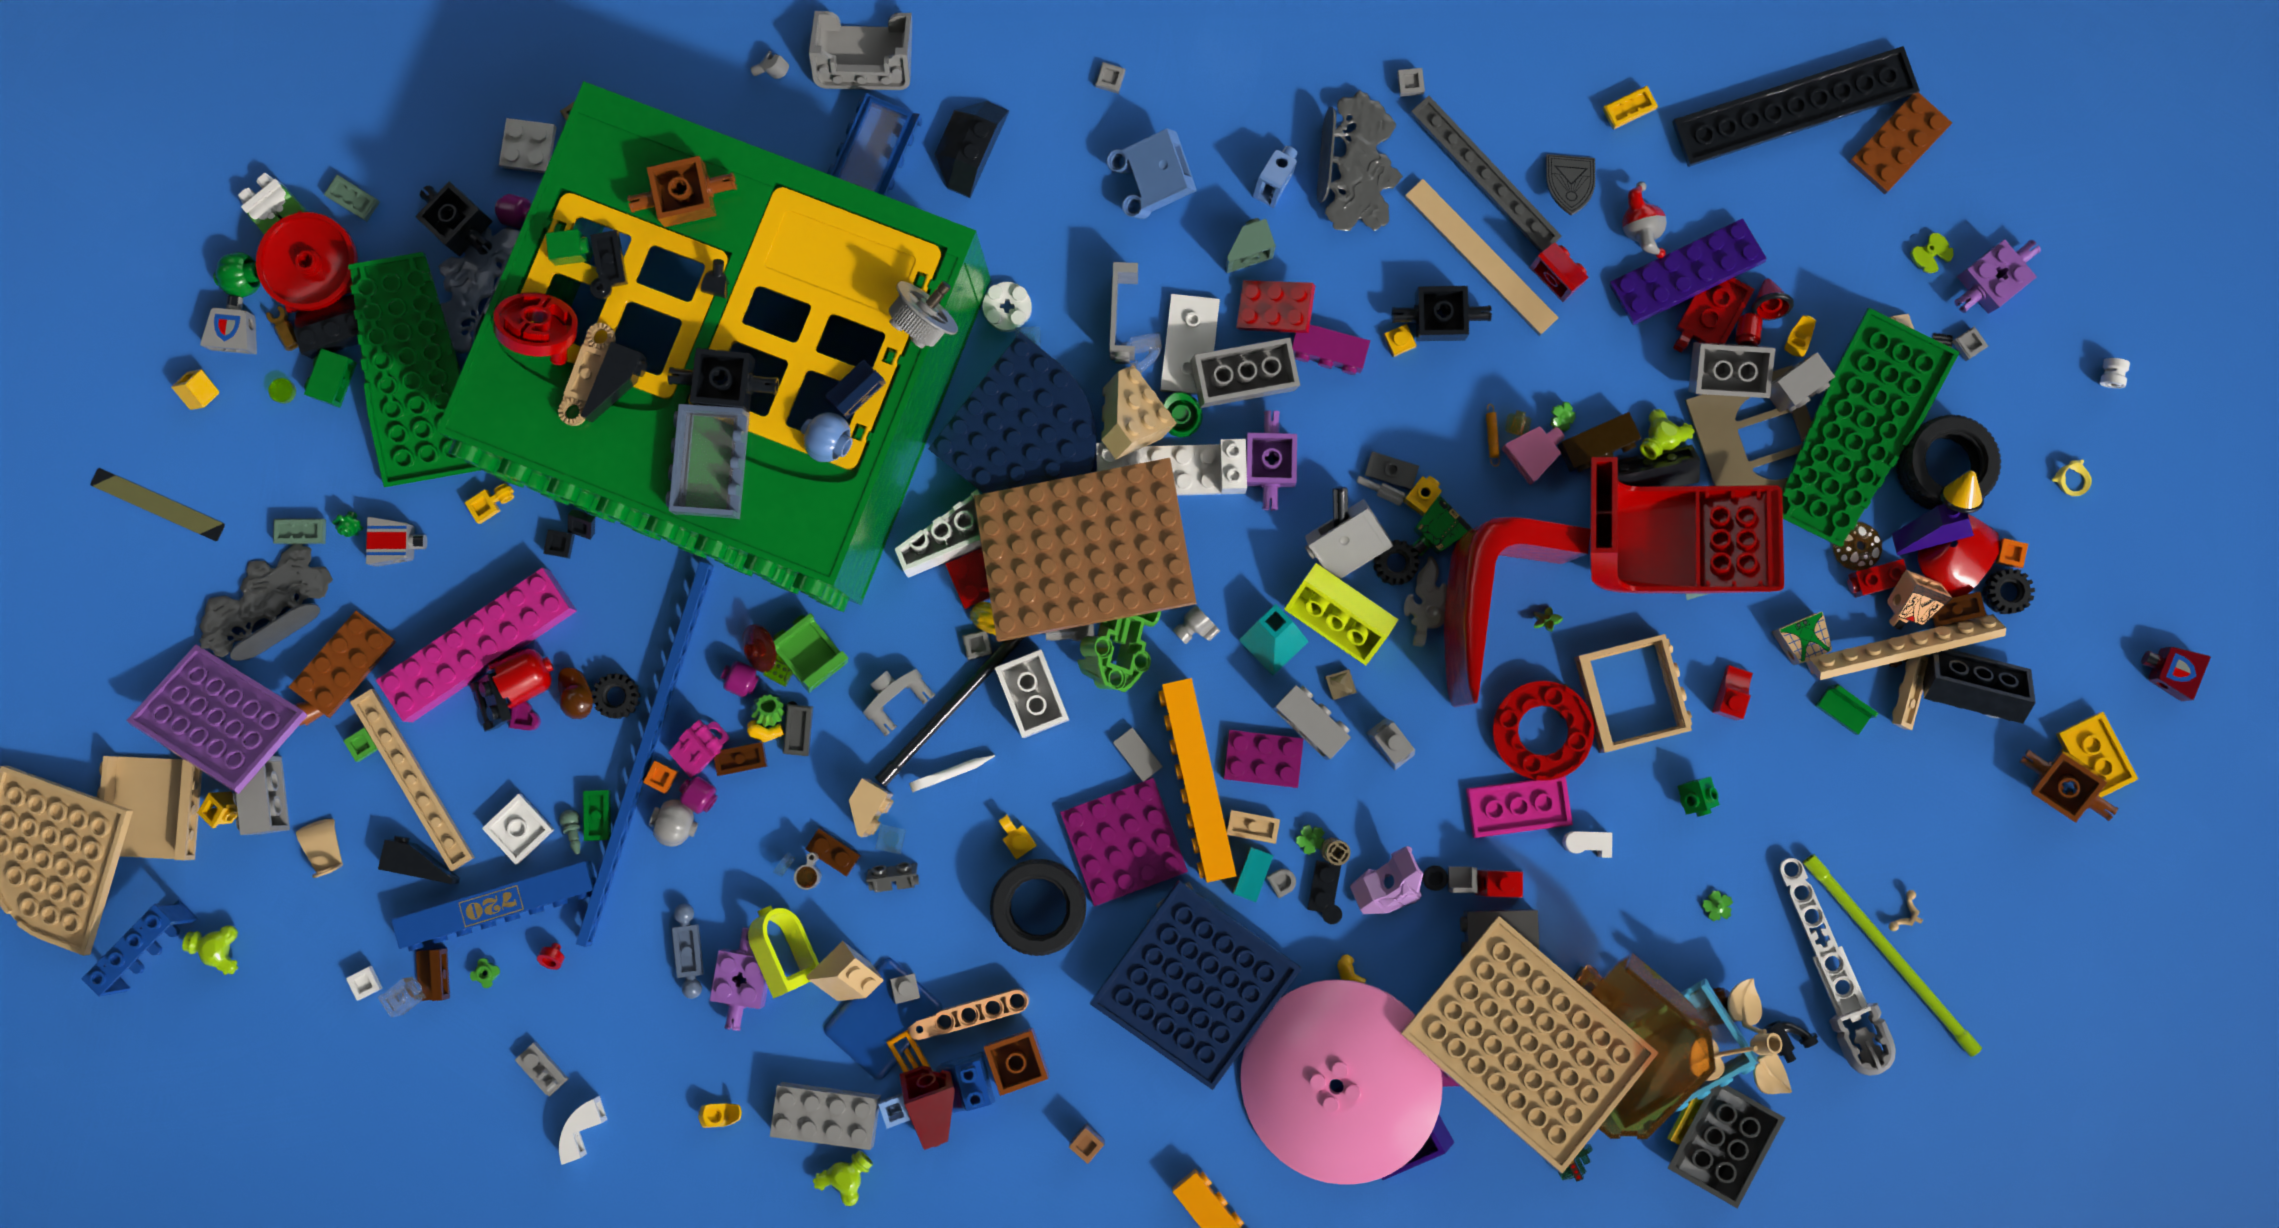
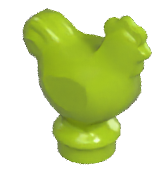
M1654 409L1649 415L1651 423L1648 430L1649 438L1643 440L1640 451L1645 457L1652 460L1656 459L1657 456L1662 454L1663 450H1673L1681 442L1692 439L1695 430L1692 425L1683 423L1681 427H1678L1668 420L1666 413L1662 409Z
M226 925L220 931L210 932L202 937L199 931H189L185 935L182 944L183 951H187L189 954L198 952L200 960L205 965L216 967L217 970L223 971L224 975L228 973L234 974L238 969L237 960H232L229 957L230 944L238 936L236 927Z
M861 1150L856 1154H852L851 1163L839 1161L828 1170L816 1173V1178L813 1179L814 1187L822 1191L825 1187L832 1185L840 1192L842 1203L846 1206L855 1205L859 1198L857 1191L861 1184V1172H869V1168L873 1165L871 1159Z

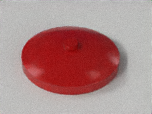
M313 212L291 214L273 224L260 241L256 255V270L265 291L279 303L299 311L319 310L337 302L352 285L351 270L348 269V265L358 263L356 247L349 233L333 219Z

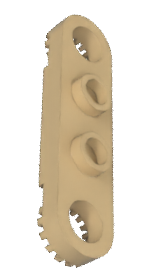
M595 323L587 330L586 338L581 346L564 391L558 412L560 419L567 425L578 426L585 421L581 417L582 411L611 341L615 343V333L605 323ZM600 330H605L608 334L607 341L601 344L595 343V334ZM571 405H577L580 409V414H578L579 416L576 419H568L566 416V411Z

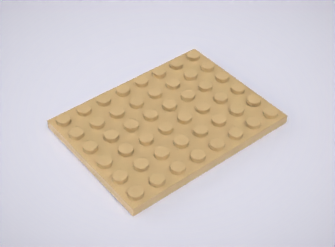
M1500 916L1492 922L1401 1032L1404 1038L1560 1173L1566 1170L1659 1053Z

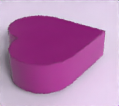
M524 702L511 709L512 719L509 722V728L532 731L540 726L541 719L537 713L533 712L530 703Z

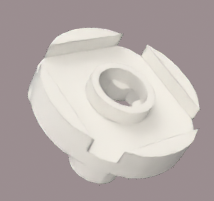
M1002 282L989 288L983 300V312L988 322L995 329L1003 332H1013L1029 320L1032 304L1025 288L1016 283ZM1005 301H1010V304L1014 305V309H1010L1009 313H1005L1004 309L1000 308L1001 304H1005Z

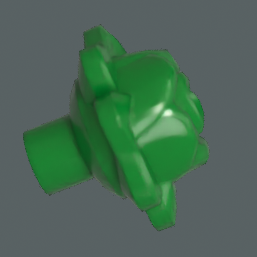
M350 511L345 516L337 515L336 519L332 521L337 532L345 537L358 536L359 532L363 531L360 521L356 520L357 514Z

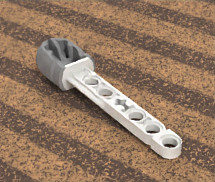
M1787 858L1780 863L1779 872L1785 886H1789V896L1815 953V956L1812 957L1836 1011L1837 1015L1832 1017L1829 1022L1833 1031L1838 1033L1837 1040L1849 1065L1858 1073L1868 1076L1881 1074L1889 1069L1895 1060L1896 1048L1885 1020L1880 1018L1882 1012L1878 1003L1867 1004L1842 946L1838 947L1812 885L1805 880L1808 876L1802 863L1797 859ZM1788 862L1797 864L1798 873L1795 876L1790 877L1784 872V866ZM1800 885L1805 886L1809 892L1804 900L1797 899L1794 894L1796 887ZM1809 909H1815L1819 914L1817 922L1812 924L1808 923L1804 917L1805 912ZM1823 923L1824 928H1819L1823 936H1828L1829 938L1825 941L1826 946L1823 947L1821 944L1815 943V940L1818 939V934L1815 930L1810 932L1809 928L1818 927ZM1830 956H1835L1839 960V967L1833 971L1828 970L1825 966V960ZM1846 980L1849 983L1850 988L1846 994L1837 993L1835 985L1838 981ZM1868 1012V1018L1874 1024L1877 1034L1869 1032L1867 1027L1855 1030L1856 1037L1854 1043H1860L1862 1048L1860 1052L1859 1048L1852 1045L1849 1038V1030L1844 1027L1842 1021L1851 1019L1853 1023L1862 1019L1861 1014ZM1874 1037H1875V1040H1876L1877 1042H1879V1043L1882 1044L1883 1051H1882L1880 1045H1875V1044H1874V1042H1873V1040H1872Z

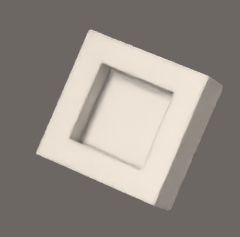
M372 966L346 978L357 1001L383 989Z

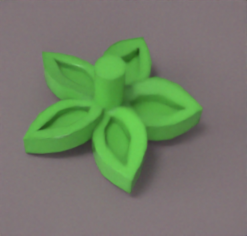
M1551 607L1547 608L1544 614L1533 612L1534 617L1538 620L1535 622L1534 628L1544 626L1547 631L1552 632L1554 625L1559 624L1563 620V617L1553 614Z

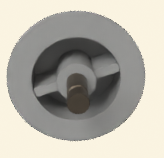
M905 281L898 282L896 288L899 297L889 308V313L892 317L889 322L899 331L904 330L911 336L912 342L920 348H924L925 345L934 346L944 333L955 335L958 332V326L952 316L939 304L944 294H947L951 289L949 284L942 281L930 296L911 283Z

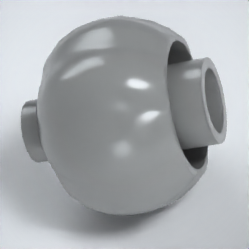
M672 799L664 802L661 808L655 807L649 826L654 827L653 835L659 843L674 847L682 844L689 836L694 837L698 823L694 822V814L690 808L682 804L680 800Z

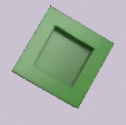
M365 727L343 740L356 762H360L378 750Z

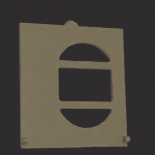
M1793 366L1773 371L1772 382ZM1702 394L1685 400L1714 486L1777 485L1783 491L1788 477L1780 480L1766 479L1753 472V468L1799 453L1812 423L1806 404L1792 412L1788 409L1782 412L1774 409L1741 421H1736V414L1740 406L1750 397ZM1786 413H1792L1802 444L1753 461H1748L1738 429Z

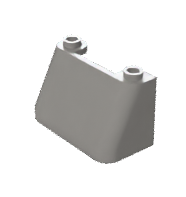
M815 11L809 48L814 83L825 89H906L910 85L912 13H894L889 17L888 27L841 26L840 19L835 13Z

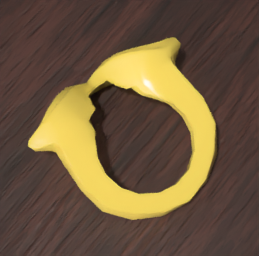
M2082 459L2072 460L2068 465L2060 468L2052 478V482H2057L2065 494L2080 496L2089 490L2092 478L2083 466L2084 460ZM2069 468L2075 470L2084 479V486L2080 491H2072L2066 485L2065 474Z

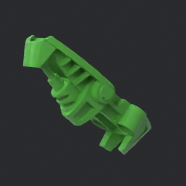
M1161 611L1101 622L1097 636H1086L1081 640L1080 652L1085 659H1079L1077 662L1082 674L1093 679L1094 684L1099 689L1118 690L1121 692H1126L1130 689L1142 673L1146 672L1151 665L1150 655L1145 651L1146 642L1141 640L1144 625L1148 627L1155 626L1159 621ZM1112 642L1121 644L1116 665L1111 663L1114 651Z

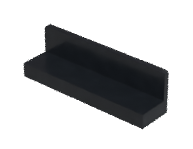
M1693 445L1678 447L1670 451L1663 450L1662 454L1653 460L1644 455L1618 460V480L1629 486H1684L1698 483L1700 479V458Z

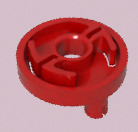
M521 293L510 296L498 304L494 311L493 331L502 345L516 353L527 356H550L551 363L555 365H564L568 361L567 351L576 339L578 320L574 310L567 303L547 294Z

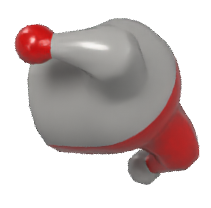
M1640 181L1628 193L1629 208L1623 215L1622 228L1625 235L1631 240L1639 242L1644 251L1655 254L1660 259L1666 255V251L1663 248H1658L1655 240L1661 237L1665 231L1667 224L1666 216L1660 207L1645 203L1642 192L1646 190L1647 185L1645 182Z

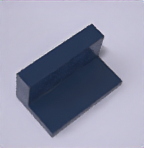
M863 359L825 397L848 419L886 382Z

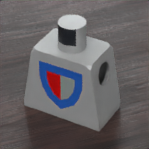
M228 296L226 309H211L200 346L211 351L257 354L256 318L253 314L242 310L243 298Z

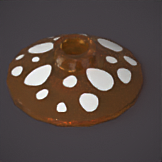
M1858 522L1855 528L1851 530L1842 547L1833 544V553L1837 561L1843 567L1853 571L1872 567L1879 560L1882 553V540L1878 532L1870 525ZM1858 541H1861L1864 544V548L1862 550L1858 549L1857 547Z

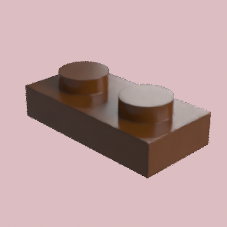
M1981 592L1953 597L1932 617L1934 627L1987 616Z
M763 742L720 750L721 752L714 757L717 776L768 767Z
M818 828L805 848L810 853H817L820 860L846 877L861 857L859 853L821 828Z

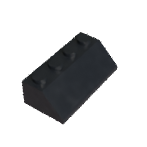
M354 294L340 298L337 302L323 309L296 312L294 333L301 354L313 359L320 353L321 349L335 352L358 344L357 335H359L357 319H355L354 310H356Z
M1953 649L1929 654L1923 679L1924 699L2022 724L2036 703L2031 669Z

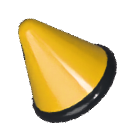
M1972 470L1966 472L1952 483L1945 485L1940 491V498L1944 505L1956 512L1973 513L1980 510L1984 505V498L1980 491L1976 473Z

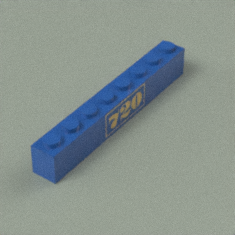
M584 861L392 919L399 949L408 947L409 952L423 948V943L432 940L433 944L447 941V935L456 933L457 937L472 933L471 928L481 926L482 930L496 926V920L504 918L505 922L519 919V913L529 911V915L545 911L544 906L552 903L554 908L568 904V899L577 896L578 900L589 898L592 895L596 877L592 862Z

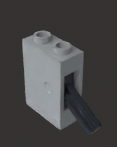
M1342 486L1333 488V519L1305 536L1308 543L1305 549L1312 559L1316 557L1321 567L1339 579L1393 547L1388 534L1364 499L1348 509V489Z

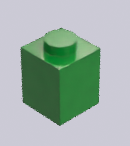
M578 229L546 233L548 259L555 266L587 262L586 253H590L589 240Z

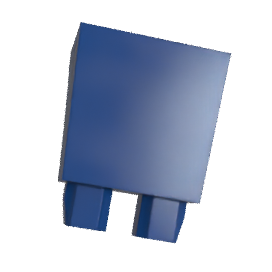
M983 1052L941 1063L936 1068L935 1072L940 1073L942 1070L949 1071L952 1075L955 1089L953 1113L974 1110L995 1102Z

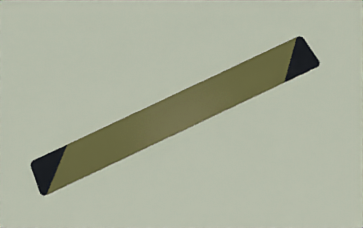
M101 468L97 469L91 482V486L211 540L218 541L225 527V524Z

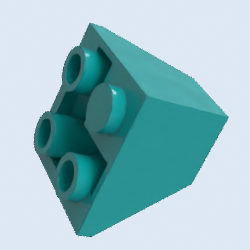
M1277 604L1239 639L1272 676L1309 642L1295 623Z

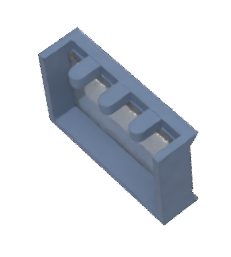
M679 404L678 411H675L673 419L674 427H676V438L672 439L671 452L674 454L673 465L669 466L668 471L671 490L666 495V506L669 507V512L675 515L740 519L750 413L743 408Z

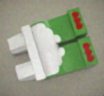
M266 173L257 178L256 182L262 188L257 194L250 188H246L238 194L243 203L241 208L263 234L273 224L288 215L308 212L284 184Z

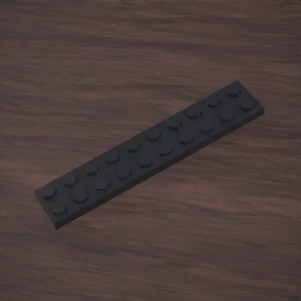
M1902 46L1676 118L1672 123L1687 166L1690 167L1909 97L1920 90L1905 48Z

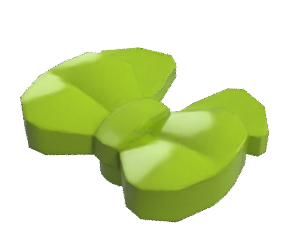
M1932 233L1928 237L1927 245L1924 247L1916 246L1910 253L1914 264L1919 268H1923V272L1930 274L1939 270L1934 256L1938 255L1946 262H1950L1954 256L1953 248H1949L1946 238L1939 233Z

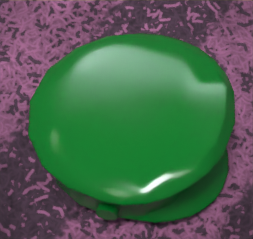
M1183 392L1169 395L1163 402V405L1177 422L1169 433L1181 438L1188 437L1197 432L1203 419L1202 408H1200L1199 402L1193 396Z

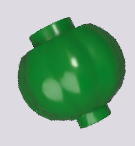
M233 252L219 259L213 279L216 285L224 290L226 294L244 298L258 290L260 280L256 270V261L243 252Z

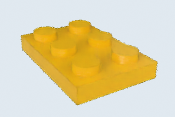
M2104 712L2096 713L2056 733L2063 750L2106 777L2107 784L2099 793L2101 798L2138 780Z

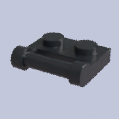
M496 672L487 674L477 682L470 684L472 692L476 694L484 720L482 725L485 732L497 729L512 719L506 699L502 698L492 678L497 675Z

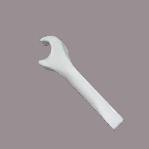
M995 755L971 759L909 783L912 793L976 769L994 758Z

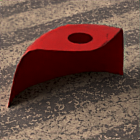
M1969 514L1968 517L1974 536L1957 540L1958 544L1956 547H1951V542L1918 550V562L1924 576L1941 583L1952 598L1970 593L1984 578L1999 555L2001 543L1998 533Z

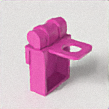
M698 720L679 737L680 740L668 753L690 778H693L721 752L722 744L729 740V735L717 722L713 721L705 725L701 720ZM710 729L717 730L721 734V739L715 737Z

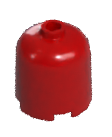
M524 649L488 664L490 670L495 669L497 675L492 678L502 698H509L510 702L507 703V706L510 709L548 690L551 685L552 677L550 671L554 670L548 656L543 658L534 649Z

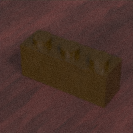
M1627 412L1568 438L1557 446L1569 472L1577 469L1579 473L1591 468V457H1614L1613 453L1620 449L1625 453L1636 448L1635 443L1642 438L1630 412Z

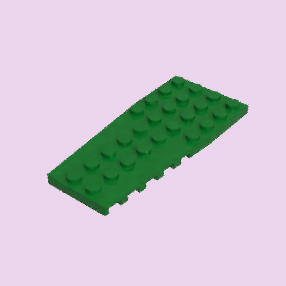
M418 252L349 264L348 269L351 270L352 278L351 292L354 294L356 308L354 315L355 319H357L359 335H357L358 345H361L362 359L360 360L365 376L364 390L367 412L383 486L390 487L480 471L479 467L449 454L448 451L453 440L436 432L461 371L426 254Z
M1867 308L1833 372L1835 377L1829 381L1831 386L1824 392L1782 491L1783 520L1836 546L1842 547L1851 530L1857 525L1861 514L1870 505V500L1884 483L1888 472L1897 463L1899 455L1907 447L1924 421L1960 352L1871 308Z

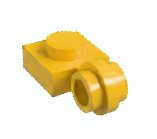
M506 483L501 484L494 489L495 494L493 496L488 490L484 489L466 501L465 505L476 523L482 524L501 510L496 502L500 501L501 504H505L514 498L513 488Z

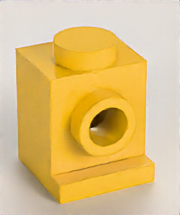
M1422 476L1403 502L1423 516L1442 492L1439 488L1441 484L1431 476H1428L1427 479ZM1422 489L1429 491L1428 497L1421 495Z
M232 792L208 793L197 813L211 828H216L218 824H230L238 816Z

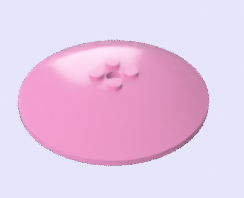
M1353 980L1317 981L1303 985L1281 997L1246 1044L1241 1063V1092L1244 1106L1254 1130L1265 1146L1291 1169L1312 1179L1333 1184H1360L1374 1181L1395 1172L1410 1161L1423 1147L1436 1124L1440 1112L1443 1089L1441 1069L1401 1035V1032L1415 1017V1014L1391 994L1369 984ZM1331 1080H1340L1344 1086L1343 1091L1339 1093L1334 1092L1330 1087Z

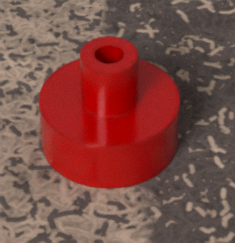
M552 943L551 947L541 948L537 961L548 969H559L565 959L564 955L560 952L561 946L557 943Z

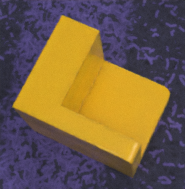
M201 369L186 372L171 386L190 410L204 408L219 394L218 389Z

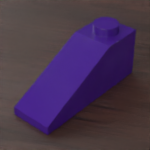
M1944 504L1933 508L1892 533L1897 556L1974 536L1968 513L1956 512Z

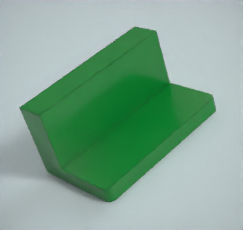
M1838 684L1828 686L1815 705L1855 735L1860 734L1870 718H1876L1879 714Z

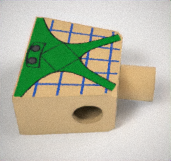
M1823 612L1812 614L1772 631L1793 665L1804 662L1808 665L1809 658L1832 651Z

